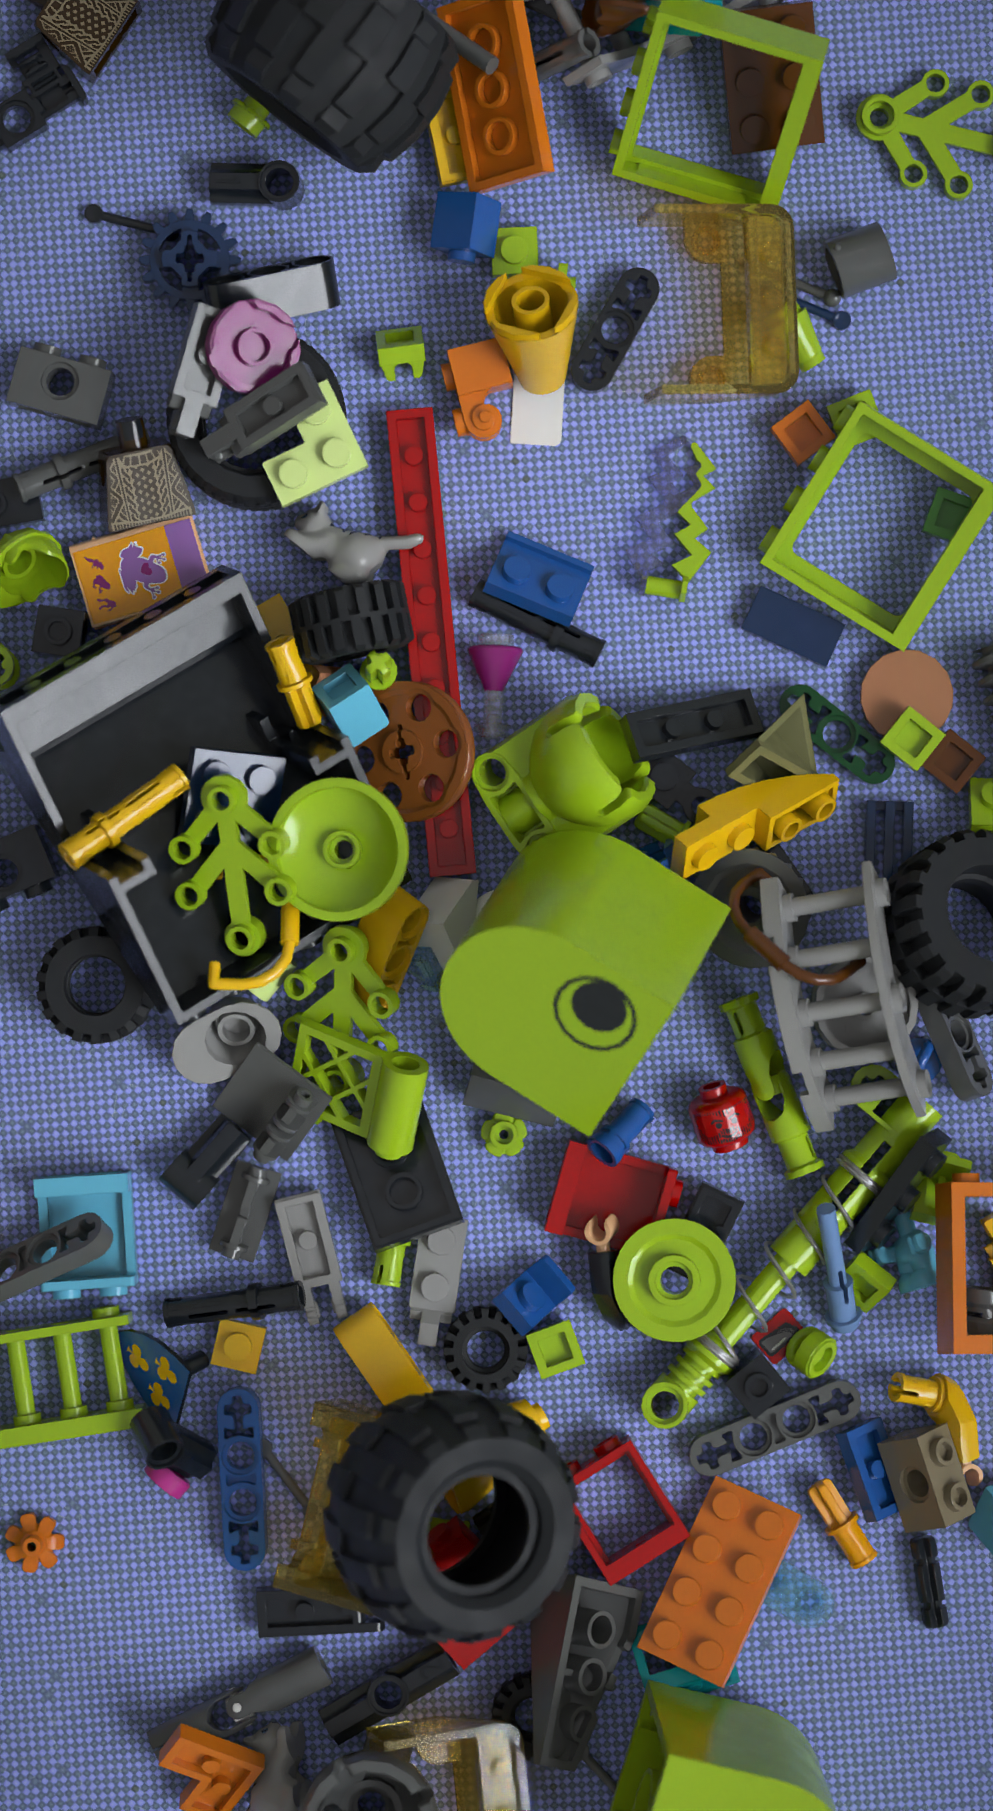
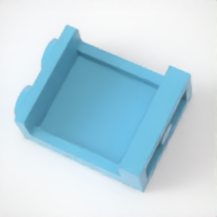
M131 1170L38 1176L33 1179L34 1198H38L40 1233L88 1212L96 1213L113 1232V1242L104 1255L41 1284V1292H53V1299L55 1300L80 1298L81 1290L99 1288L100 1296L128 1294L127 1286H135L139 1282ZM52 1247L43 1254L41 1258L42 1263L47 1262L54 1256L57 1247Z

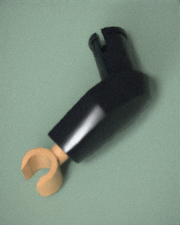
M610 1214L605 1219L604 1228L606 1232L599 1228L598 1218L595 1215L587 1223L584 1230L586 1239L593 1245H596V1251L588 1253L592 1294L604 1319L619 1331L627 1330L630 1326H634L620 1310L613 1289V1271L621 1249L610 1250L609 1242L618 1232L619 1221L614 1214Z

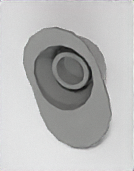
M234 996L223 999L216 1003L209 1013L191 1022L180 1031L174 1040L172 1049L175 1068L184 1078L195 1083L213 1084L226 1080L236 1073L257 1042L273 1054L280 1046L282 1036L279 1020L269 1009L248 998Z

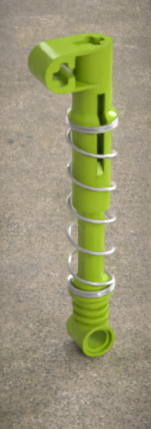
M871 1064L862 1067L855 1073L851 1080V1085L861 1084L865 1078L874 1081L877 1077L883 1080L896 1079L898 1077L881 1065ZM908 1096L898 1097L880 1118L873 1111L881 1103V1100L856 1104L876 1123L854 1148L845 1149L839 1154V1158H836L839 1166L831 1175L824 1174L821 1176L823 1185L803 1208H793V1220L776 1240L764 1242V1249L770 1262L756 1278L744 1274L736 1275V1285L742 1295L731 1306L721 1322L703 1336L686 1341V1345L682 1348L686 1354L682 1356L678 1353L675 1357L678 1361L677 1365L670 1362L667 1366L671 1372L667 1374L663 1371L646 1390L642 1397L641 1409L643 1416L649 1424L661 1429L676 1427L698 1404V1400L695 1398L697 1394L702 1398L704 1397L706 1392L703 1390V1387L711 1388L714 1385L710 1380L712 1377L718 1380L721 1375H730L733 1369L739 1366V1359L733 1348L736 1342L748 1328L761 1333L768 1332V1325L761 1313L777 1294L787 1299H797L796 1290L790 1282V1279L797 1271L806 1277L815 1265H825L816 1208L822 1203H832L834 1201L839 1208L836 1215L840 1236L844 1232H852L854 1229L853 1221L873 1198L876 1199L920 1136L930 1132L943 1117L937 1110L926 1102V1116L917 1117ZM883 1142L891 1147L890 1150L868 1175L865 1174L861 1168ZM856 1178L860 1185L857 1187L849 1182ZM845 1187L853 1189L854 1192L842 1205L837 1196ZM768 1245H770V1247L777 1253L774 1257L771 1254ZM739 1278L746 1279L752 1283L744 1290ZM786 1284L793 1296L781 1291ZM757 1318L762 1323L764 1329L753 1325ZM667 1391L676 1396L679 1408L674 1416L665 1418L659 1416L654 1411L653 1399L658 1392Z

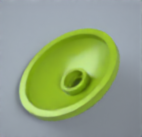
M327 778L312 782L292 794L283 803L272 822L274 828H281L288 833L291 845L289 850L280 858L268 859V864L280 874H286L295 881L297 893L289 902L309 916L326 921H349L362 918L387 903L397 891L404 878L409 859V840L406 826L394 804L382 792L369 784L348 778ZM269 836V846L273 850L280 851V841L276 837ZM344 841L350 842L353 847L352 855L347 859L342 858L339 854V846ZM275 883L283 896L286 897L287 890L285 886L281 883Z

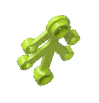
M940 69L929 70L924 74L919 83L894 98L885 94H874L865 98L856 111V126L865 138L871 141H882L899 169L898 180L903 188L907 190L919 189L925 183L928 172L926 166L921 161L914 160L901 134L919 138L944 180L943 191L948 199L962 201L968 197L973 188L972 178L966 172L961 171L946 145L993 156V135L950 125L973 110L983 111L993 102V86L985 80L973 82L966 93L924 118L904 113L925 99L938 100L946 94L950 81L948 75ZM931 77L939 78L943 83V89L939 92L930 91L926 85L927 79ZM976 88L984 89L988 94V100L984 103L975 102L972 98V91ZM875 111L883 112L887 117V123L883 126H875L870 120L871 113ZM910 167L917 168L921 173V180L916 183L909 182L905 178V170ZM955 178L962 179L966 184V191L961 194L954 193L950 188V181Z
M220 774L209 779L202 788L201 802L204 808L185 833L172 839L169 844L168 851L170 857L176 863L187 864L199 856L201 852L200 843L218 823L220 844L194 877L177 887L175 899L177 904L185 910L198 908L206 901L208 889L224 870L231 924L225 930V942L234 954L250 956L264 945L267 932L262 921L251 915L245 871L265 887L266 899L275 906H283L291 901L297 893V886L290 876L280 874L241 840L239 824L259 839V851L268 859L274 860L284 855L290 848L291 840L285 830L274 828L248 805V792L242 781L229 774ZM218 792H223L228 796V807L222 806L217 799ZM269 836L276 837L280 841V851L273 850L269 846ZM180 841H184L190 846L191 854L189 856L184 855L180 851ZM275 883H281L285 886L287 890L286 897H281L275 892ZM186 887L192 888L196 892V902L186 897ZM237 931L243 932L247 936L248 945H242L236 938Z
M350 925L333 927L323 938L322 946L324 953L305 969L300 968L289 974L284 980V990L290 998L303 1000L315 991L316 982L333 969L334 988L306 1011L297 1012L286 1019L283 1024L285 1037L290 1042L297 1044L299 1031L295 1027V1022L300 1024L308 1018L321 1023L333 1013V1029L353 1037L354 1021L368 1039V1044L379 1048L378 1041H381L385 1044L387 1052L398 1051L399 1044L397 1038L391 1032L386 1031L376 1019H386L399 1009L400 998L398 994L384 984L367 962L366 957L369 943L363 931ZM340 944L346 948L347 954L342 950ZM354 976L370 994L367 1006L354 990ZM296 978L303 983L304 990L297 986ZM379 997L386 1000L388 1009L380 1004ZM352 1056L348 1059L361 1081L364 1080L365 1072L362 1065ZM337 1064L324 1070L336 1092L350 1087ZM337 1075L342 1078L344 1084L338 1079Z

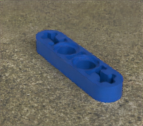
M236 1386L226 1391L217 1404L223 1548L225 1558L230 1566L237 1570L248 1571L259 1566L268 1551L262 1411L260 1399L255 1391L248 1387ZM235 1396H241L243 1404L251 1405V1411L243 1415V1429L253 1427L254 1435L241 1432L227 1436V1428L234 1430L237 1427L236 1414L227 1411V1405L235 1401ZM245 1442L251 1446L254 1452V1461L250 1466L241 1468L232 1464L228 1455L232 1444ZM238 1489H248L251 1491L257 1501L255 1510L249 1514L236 1512L231 1504L233 1492ZM257 1520L258 1528L251 1526L248 1529L250 1544L258 1545L259 1550L252 1553L250 1560H244L242 1552H235L234 1546L242 1541V1527L232 1529V1522L247 1524Z

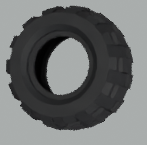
M218 0L210 17L213 27L204 37L208 56L235 84L306 141L338 163L358 173H375L384 160L392 162L417 141L439 112L453 81L450 72L459 61L456 44L452 37L415 0Z
M433 1390L432 1393H424V1395H407L382 1406V1415L373 1422L367 1420L361 1422L346 1439L350 1446L340 1463L333 1461L326 1482L327 1489L331 1492L330 1505L323 1508L325 1537L331 1549L334 1550L332 1556L335 1561L333 1563L352 1596L360 1600L372 1615L386 1624L391 1625L407 1636L434 1643L447 1644L448 1640H453L457 1643L472 1644L502 1637L503 1630L507 1626H524L542 1612L540 1605L552 1591L559 1592L570 1573L566 1566L572 1548L579 1547L582 1523L579 1522V1517L574 1513V1504L580 1498L571 1469L556 1452L558 1447L532 1418L495 1397H486L471 1390ZM479 1475L493 1476L494 1500L487 1528L479 1542L467 1556L454 1566L439 1572L431 1559L427 1538L429 1522L436 1505L444 1494L457 1483Z

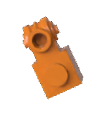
M496 338L447 350L448 363L440 364L446 391L456 390L460 408L452 410L458 437L467 435L475 440L484 442L494 439L500 433L502 415L495 406L484 404V401L491 393L513 388V380L508 360Z

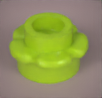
M247 96L244 101L238 98L232 100L234 106L227 116L242 130L257 138L264 128L270 129V124L265 120L270 112L250 96Z
M495 1113L491 1120L488 1119L483 1123L481 1138L485 1140V1148L490 1154L496 1157H501L503 1154L514 1156L524 1147L523 1138L527 1136V1129L521 1119ZM506 1130L509 1134L506 1139L500 1138V1131Z

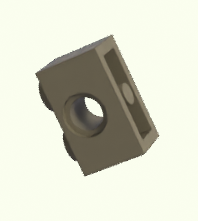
M947 1423L909 1428L877 1443L906 1533L947 1528L976 1513Z

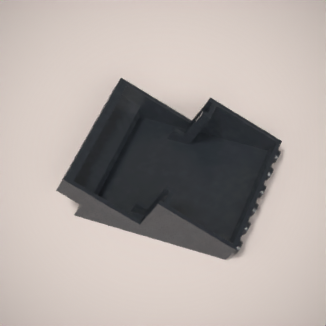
M224 565L218 566L0 694V762L158 1012L177 1025L199 1019L205 1014L206 1008L221 999L231 998L243 991L210 989L208 986L209 962H220V978L255 977L263 974L275 965L281 957L283 946L280 944L281 906L271 904L265 897V887L245 871L250 912L252 916L258 918L264 924L267 938L264 945L254 954L238 956L227 947L224 937L226 928L231 924L224 870L223 878L215 880L207 891L206 901L198 908L185 910L177 904L175 899L177 887L186 880L192 879L217 847V845L201 844L199 856L187 864L176 863L170 857L168 847L172 839L178 836L184 792L165 804L164 807L139 825L126 832L120 838L121 843L112 849L109 847L105 848L77 870H73L65 862L59 852L58 845L88 825L90 817L97 812L103 814L110 808H113L128 795L159 775L172 763L177 765L186 776L190 745L275 754L285 757L286 763L279 809L297 790L321 779L348 778L370 785L349 736L322 724L303 730L297 727L284 692H278L276 686L279 680L265 649V645L272 639L242 572ZM180 841V851L184 855L189 856L191 854L190 846L186 842ZM344 841L339 846V854L344 859L349 858L352 855L353 847L350 842ZM252 849L257 854L262 855L259 850ZM408 868L400 884L401 887L413 880ZM275 884V885H274L275 892H276L279 896L284 897L283 894H282V893L280 892V890L278 889L277 885ZM186 887V897L196 902V892L192 888ZM300 911L299 945L295 946L294 953L316 946L322 941L323 935L333 927L348 925L357 919L349 921L313 920ZM237 931L236 938L242 945H248L247 936L243 932Z

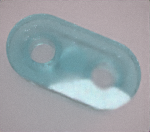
M783 1558L777 1571L778 1579L770 1586L763 1603L802 1627L816 1628L825 1624L830 1619L834 1610V1599L830 1590L823 1582ZM806 1594H814L818 1598L816 1606L812 1609H805L801 1606V1599Z

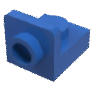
M544 1255L515 1278L492 1302L517 1332L523 1336L533 1329L559 1303L569 1297L576 1288L551 1257Z

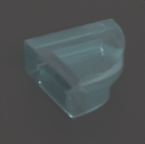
M417 946L407 971L423 981L420 987L440 993L441 978L444 970L431 947Z

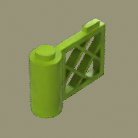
M308 1018L302 1021L299 1027L292 1068L306 1078L313 1075L319 1088L333 1098L329 1103L330 1106L326 1107L315 1124L318 1125L324 1120L366 1138L367 1145L374 1150L376 1155L383 1159L396 1160L411 1153L429 1071L428 1062L424 1058L410 1052H387ZM312 1037L326 1044L333 1057L332 1059L320 1064L311 1048ZM353 1055L372 1062L369 1077L362 1081L348 1059ZM334 1064L338 1065L350 1086L340 1092H336L324 1069ZM354 1093L363 1109L361 1119L349 1115L340 1098Z

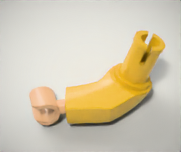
M895 1372L891 1380L901 1383V1386L889 1383V1399L896 1403L903 1402L923 1406L928 1416L936 1424L947 1423L963 1473H966L967 1484L969 1486H978L983 1480V1472L977 1465L971 1463V1461L980 1456L977 1421L958 1383L941 1373L926 1379L906 1375L902 1372Z

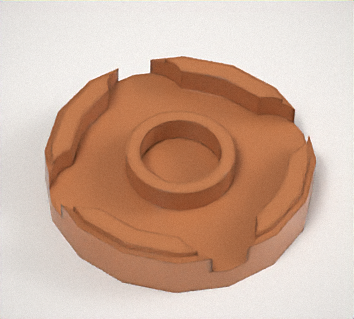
M898 650L883 655L868 668L860 684V704L864 718L874 731L881 736L887 733L907 706H911L938 729L944 725L952 709L953 687L948 672L935 658L918 650H905L904 652Z

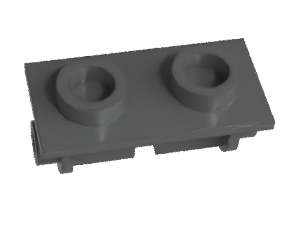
M237 1159L209 1249L221 1252V1255L231 1259L239 1260L240 1258L252 1263L254 1262L282 1173Z

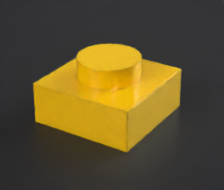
M235 1319L220 1321L210 1364L256 1375L267 1327Z

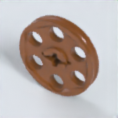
M396 681L385 690H372L378 702L383 703L389 711V724L354 747L356 754L365 746L373 752L374 765L369 772L365 773L370 785L382 793L389 783L393 782L398 785L402 798L396 808L404 822L424 821L442 814L453 806L463 794L474 768L475 742L466 714L449 694L427 683ZM420 694L425 695L431 704V712L423 721L416 719L412 712V703ZM448 730L454 732L459 741L457 752L451 757L445 756L439 747L441 735ZM406 745H413L414 754L408 756V759L400 758L399 749L405 748ZM433 774L442 780L444 786L443 794L437 801H431L426 796L424 789L426 780Z

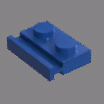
M508 530L487 578L483 592L570 627L595 566Z

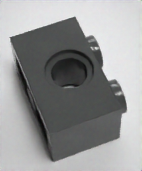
M35 342L33 349L21 346L6 401L12 407L101 431L116 378L111 370L106 369L107 362L87 355H80L79 361L60 357L61 349L40 342ZM59 373H69L74 376L75 383L73 389L63 396L53 394L50 389L52 379Z

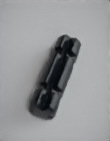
M932 1535L914 1537L910 1540L912 1557L917 1562L913 1566L919 1601L924 1605V1607L920 1608L922 1621L926 1628H940L948 1625L949 1619L947 1606L942 1604V1600H945L940 1564L938 1560H935V1556H938L936 1540Z

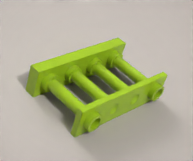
M118 1304L91 1309L92 1317L0 1331V1344L6 1343L17 1410V1415L13 1416L14 1423L0 1425V1449L130 1429L132 1418L138 1412L147 1408L146 1403L134 1404L133 1397H128L118 1326L130 1324L133 1320L132 1310L120 1312ZM99 1329L110 1400L105 1402L106 1409L88 1411L87 1404H82L71 1333ZM53 1336L63 1408L59 1409L60 1416L42 1419L41 1412L35 1409L25 1340Z

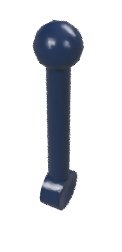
M764 282L760 286L759 293L765 300L775 298L789 303L796 299L801 308L806 307L809 313L831 321L833 327L840 331L847 329L851 324V316L846 311L831 312L777 290L776 285L772 282Z

